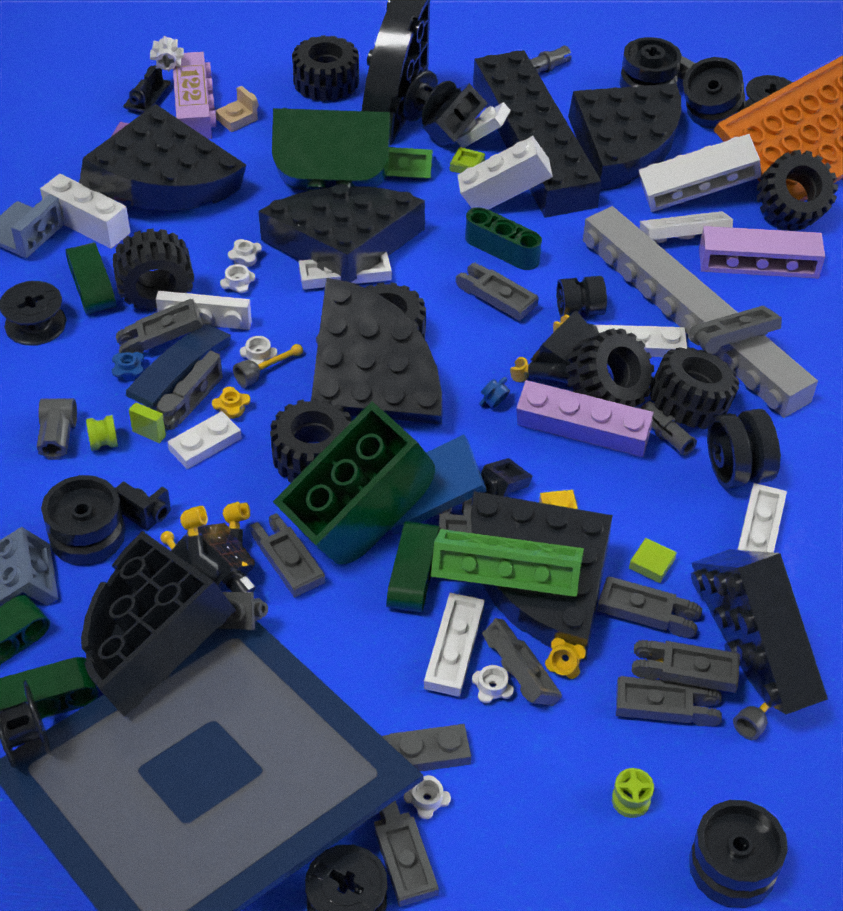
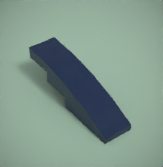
M204 324L202 328L187 334L160 355L126 390L125 396L150 408L157 406L158 401H161L164 395L173 393L178 382L183 381L193 370L194 365L199 360H202L210 350L217 353L230 346L231 335L213 326Z

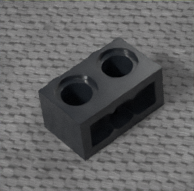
M470 83L455 89L422 128L440 147L454 143L488 103Z

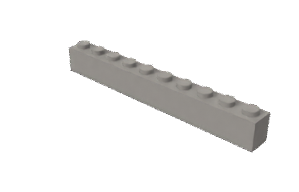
M613 206L585 219L583 242L620 273L626 281H629L645 298L653 302L666 316L670 317L680 327H685V333L688 334L690 329L697 324L738 313ZM754 336L741 340L737 344H727L721 346L717 353L712 354L726 362L747 388L754 391L770 408L774 409L783 418L812 402L818 380L766 336Z

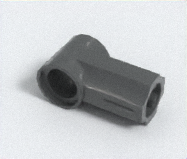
M41 398L38 413L40 424L37 441L38 454L45 456L48 460H59L61 456L67 454L71 428L76 427V400L74 398Z

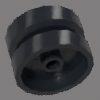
M654 37L638 38L629 42L624 49L620 87L677 84L682 57L679 48L667 40Z
M721 57L706 58L693 64L686 72L683 80L688 115L694 123L702 127L715 129L719 122L745 108L746 100L742 70L735 62Z
M758 408L742 411L738 417L736 414L731 413L714 416L710 420L707 431L708 453L713 472L722 487L729 489L744 486L749 480L756 484L772 481L777 477L781 459L779 439L773 421L765 410Z
M91 475L70 477L51 487L44 496L41 511L52 551L61 560L73 565H91L102 562L115 554L124 542L126 529L120 499L116 488L107 480Z
M727 800L715 804L702 816L689 854L690 874L697 887L708 898L727 907L741 908L760 903L772 892L788 851L786 833L775 816L764 807L750 801Z

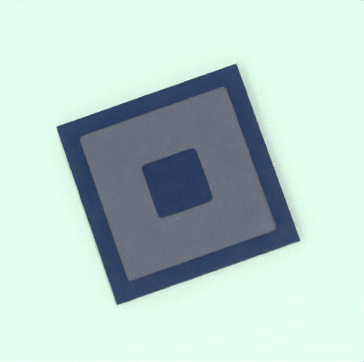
M255 621L254 630L216 629L198 646L194 653L190 654L180 663L167 679L154 688L143 699L141 704L125 717L105 695H102L46 730L52 752L51 755L46 753L41 739L38 738L26 742L13 750L16 768L11 767L6 755L0 758V787L97 911H242L424 780L423 774L257 621Z

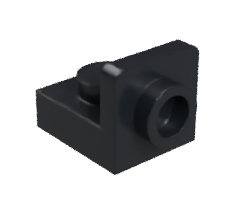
M510 458L486 464L481 472L487 490L484 493L507 497L508 493L528 487L533 477Z
M124 481L116 487L122 515L146 531L157 522L163 521L171 510L169 491L164 487L159 488L150 497L143 490L135 489Z

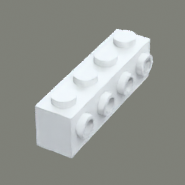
M750 134L734 137L728 141L713 146H706L700 150L685 155H678L673 159L639 169L641 185L651 212L762 177L760 158Z

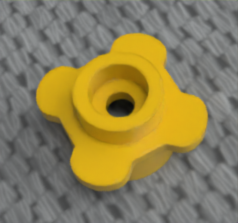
M225 387L222 390L223 393L218 398L212 400V407L219 410V412L222 411L229 419L238 418L244 413L245 405L250 404V396L239 393L234 387Z
M558 637L554 638L551 642L552 651L545 660L546 668L559 675H566L570 679L576 678L580 674V661L586 656L585 647L580 644L573 645L567 643L564 639ZM567 655L569 660L564 661L562 656Z

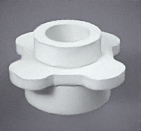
M236 240L233 250L228 252V258L234 260L235 264L250 267L257 262V253L262 251V246L259 243H252L248 240Z
M231 265L225 270V279L220 281V285L223 289L230 288L232 291L245 293L249 289L248 285L250 282L255 280V274L244 265Z
M254 336L249 338L245 346L240 349V356L260 364L277 356V349L271 347V343L266 337Z
M489 665L481 671H476L472 676V682L477 685L479 690L478 699L483 703H490L493 699L501 697L509 699L513 695L514 688L508 684V673L503 667ZM489 684H496V686L491 687Z
M427 775L424 776L422 782L404 794V800L407 803L413 804L418 810L417 814L420 818L430 819L434 811L440 807H447L450 804L451 796L449 792L443 791V786L434 776ZM424 795H430L431 798L429 800L424 799Z

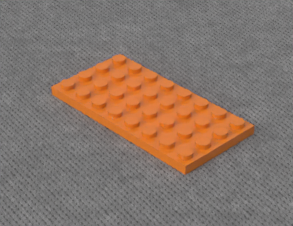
M843 55L719 122L713 131L723 142L734 137L750 134L760 158L761 176L783 154L787 152L791 154L794 150H800L801 154H803L807 150L812 152L813 157L821 156L823 158L821 162L824 164L828 162L831 166L829 169L830 173H835L837 177L833 183L843 178ZM786 179L787 189L795 199L800 201L808 199L805 188L799 182Z

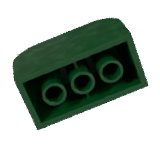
M273 108L272 156L281 179L290 187L307 191L330 188L337 184H344L348 187L366 186L377 188L386 178L389 169L390 112Z
M371 401L293 480L273 503L331 560L337 564H348L366 554L424 495L434 478L435 464L414 438Z

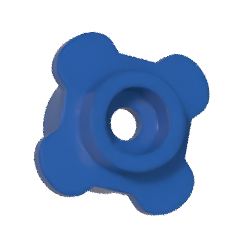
M126 352L113 355L112 362L115 363V367L112 369V375L122 381L136 380L144 371L141 366V362L144 360L143 354L140 352Z
M503 377L499 382L495 379L491 380L481 391L484 397L479 405L482 407L487 403L492 409L497 407L510 393V390L504 385L508 379Z

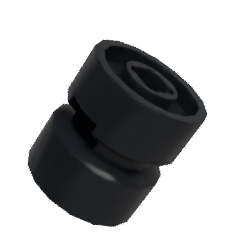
M602 276L583 277L581 282L577 278L558 279L556 298L560 317L564 315L571 316L575 311L579 314L584 312L586 316L604 315L607 307L604 278Z

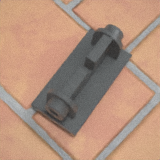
M223 592L236 611L217 629L254 630L255 621L267 615L268 605L260 598H254V592Z

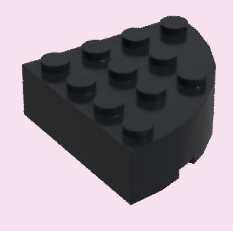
M388 0L387 11L377 35L374 49H371L367 56V66H369L361 111L390 112V146L406 122L402 113V102L405 92L413 79L421 72L427 71L429 67L430 0Z
M677 84L573 91L568 118L580 146L601 179L600 191L628 185L632 179L640 176L639 169L651 164L661 163L665 160L671 150L680 119L681 96Z
M155 104L83 157L79 183L113 200L114 197L131 201V206L164 211L189 210L199 208L200 203L212 201L214 204L240 190L247 165Z
M337 184L330 188L315 189L281 200H274L270 205L258 211L262 241L300 260H313L317 263V268L324 271L325 267L331 270L332 273L341 276V281L353 282L357 279L359 272L371 269L378 264L385 252L389 256L425 230V200L417 198L409 192H398L385 188L348 187L344 184Z
M326 278L311 398H316L320 402L324 400L332 401L333 406L340 405L343 407V412H348L350 416H358L373 401L393 420L442 424L443 399L437 365L427 342L414 323L396 305L376 292L351 282Z
M474 491L471 509V533L584 548L577 597L482 584L494 605L513 625L523 632L526 630L534 637L542 640L541 643L552 648V640L557 637L564 639L567 643L584 646L586 656L582 659H587L610 542L613 515Z
M143 531L121 552L112 564L115 571L110 576L108 582H100L85 615L81 636L82 649L86 653V662L84 664L89 677L124 717L139 706L154 688L167 679L180 663L190 654L194 653L198 646L217 628L222 626L226 619L236 611L213 580Z
M729 549L691 562L694 572L691 573L692 583L698 593L702 592L710 613L727 642L724 645L725 651L740 654V667L749 682L763 697L767 706L770 708L774 707L787 715L828 700L781 553Z

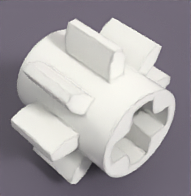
M163 36L159 41H153V47L150 50V60H156L157 69L161 68L170 72L175 66H181L184 48H178V39L174 40Z

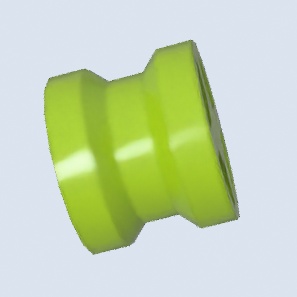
M107 415L103 420L97 421L94 418L86 419L91 451L99 450L101 446L106 445L111 448L118 447L113 415Z
M628 768L621 771L616 777L611 801L615 810L624 817L637 818L644 815L650 807L654 792L652 778L647 772L637 768Z

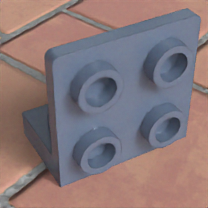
M48 194L34 207L19 201L11 205L0 215V247L28 258L64 225L59 198Z
M21 526L0 540V606L22 592L28 597L34 598L48 606L58 600L50 544Z

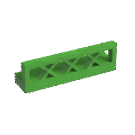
M389 147V169L387 176L431 179L433 150Z
M441 529L434 541L431 577L577 597L584 548Z

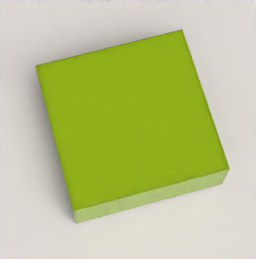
M459 147L450 162L449 171L462 173L467 168L474 167L485 161V153Z
M136 402L129 408L132 432L157 443H160L166 437L162 413Z
M645 538L630 560L629 569L661 583L675 561L677 552Z

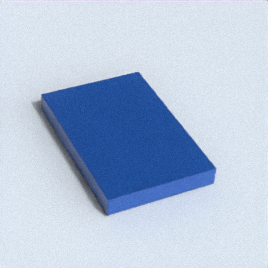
M464 434L426 452L435 464L434 478L424 495L390 529L394 535L402 532L405 521L421 523L473 498L474 491L481 493L487 491L470 443Z

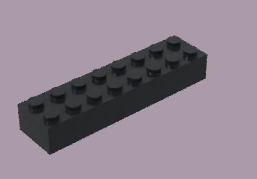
M525 50L474 58L473 86L488 103L485 108L489 106L494 108L504 102L511 110L503 125L497 129L507 149L520 141L534 136L549 158L553 177L529 189L544 218L598 208L601 179Z

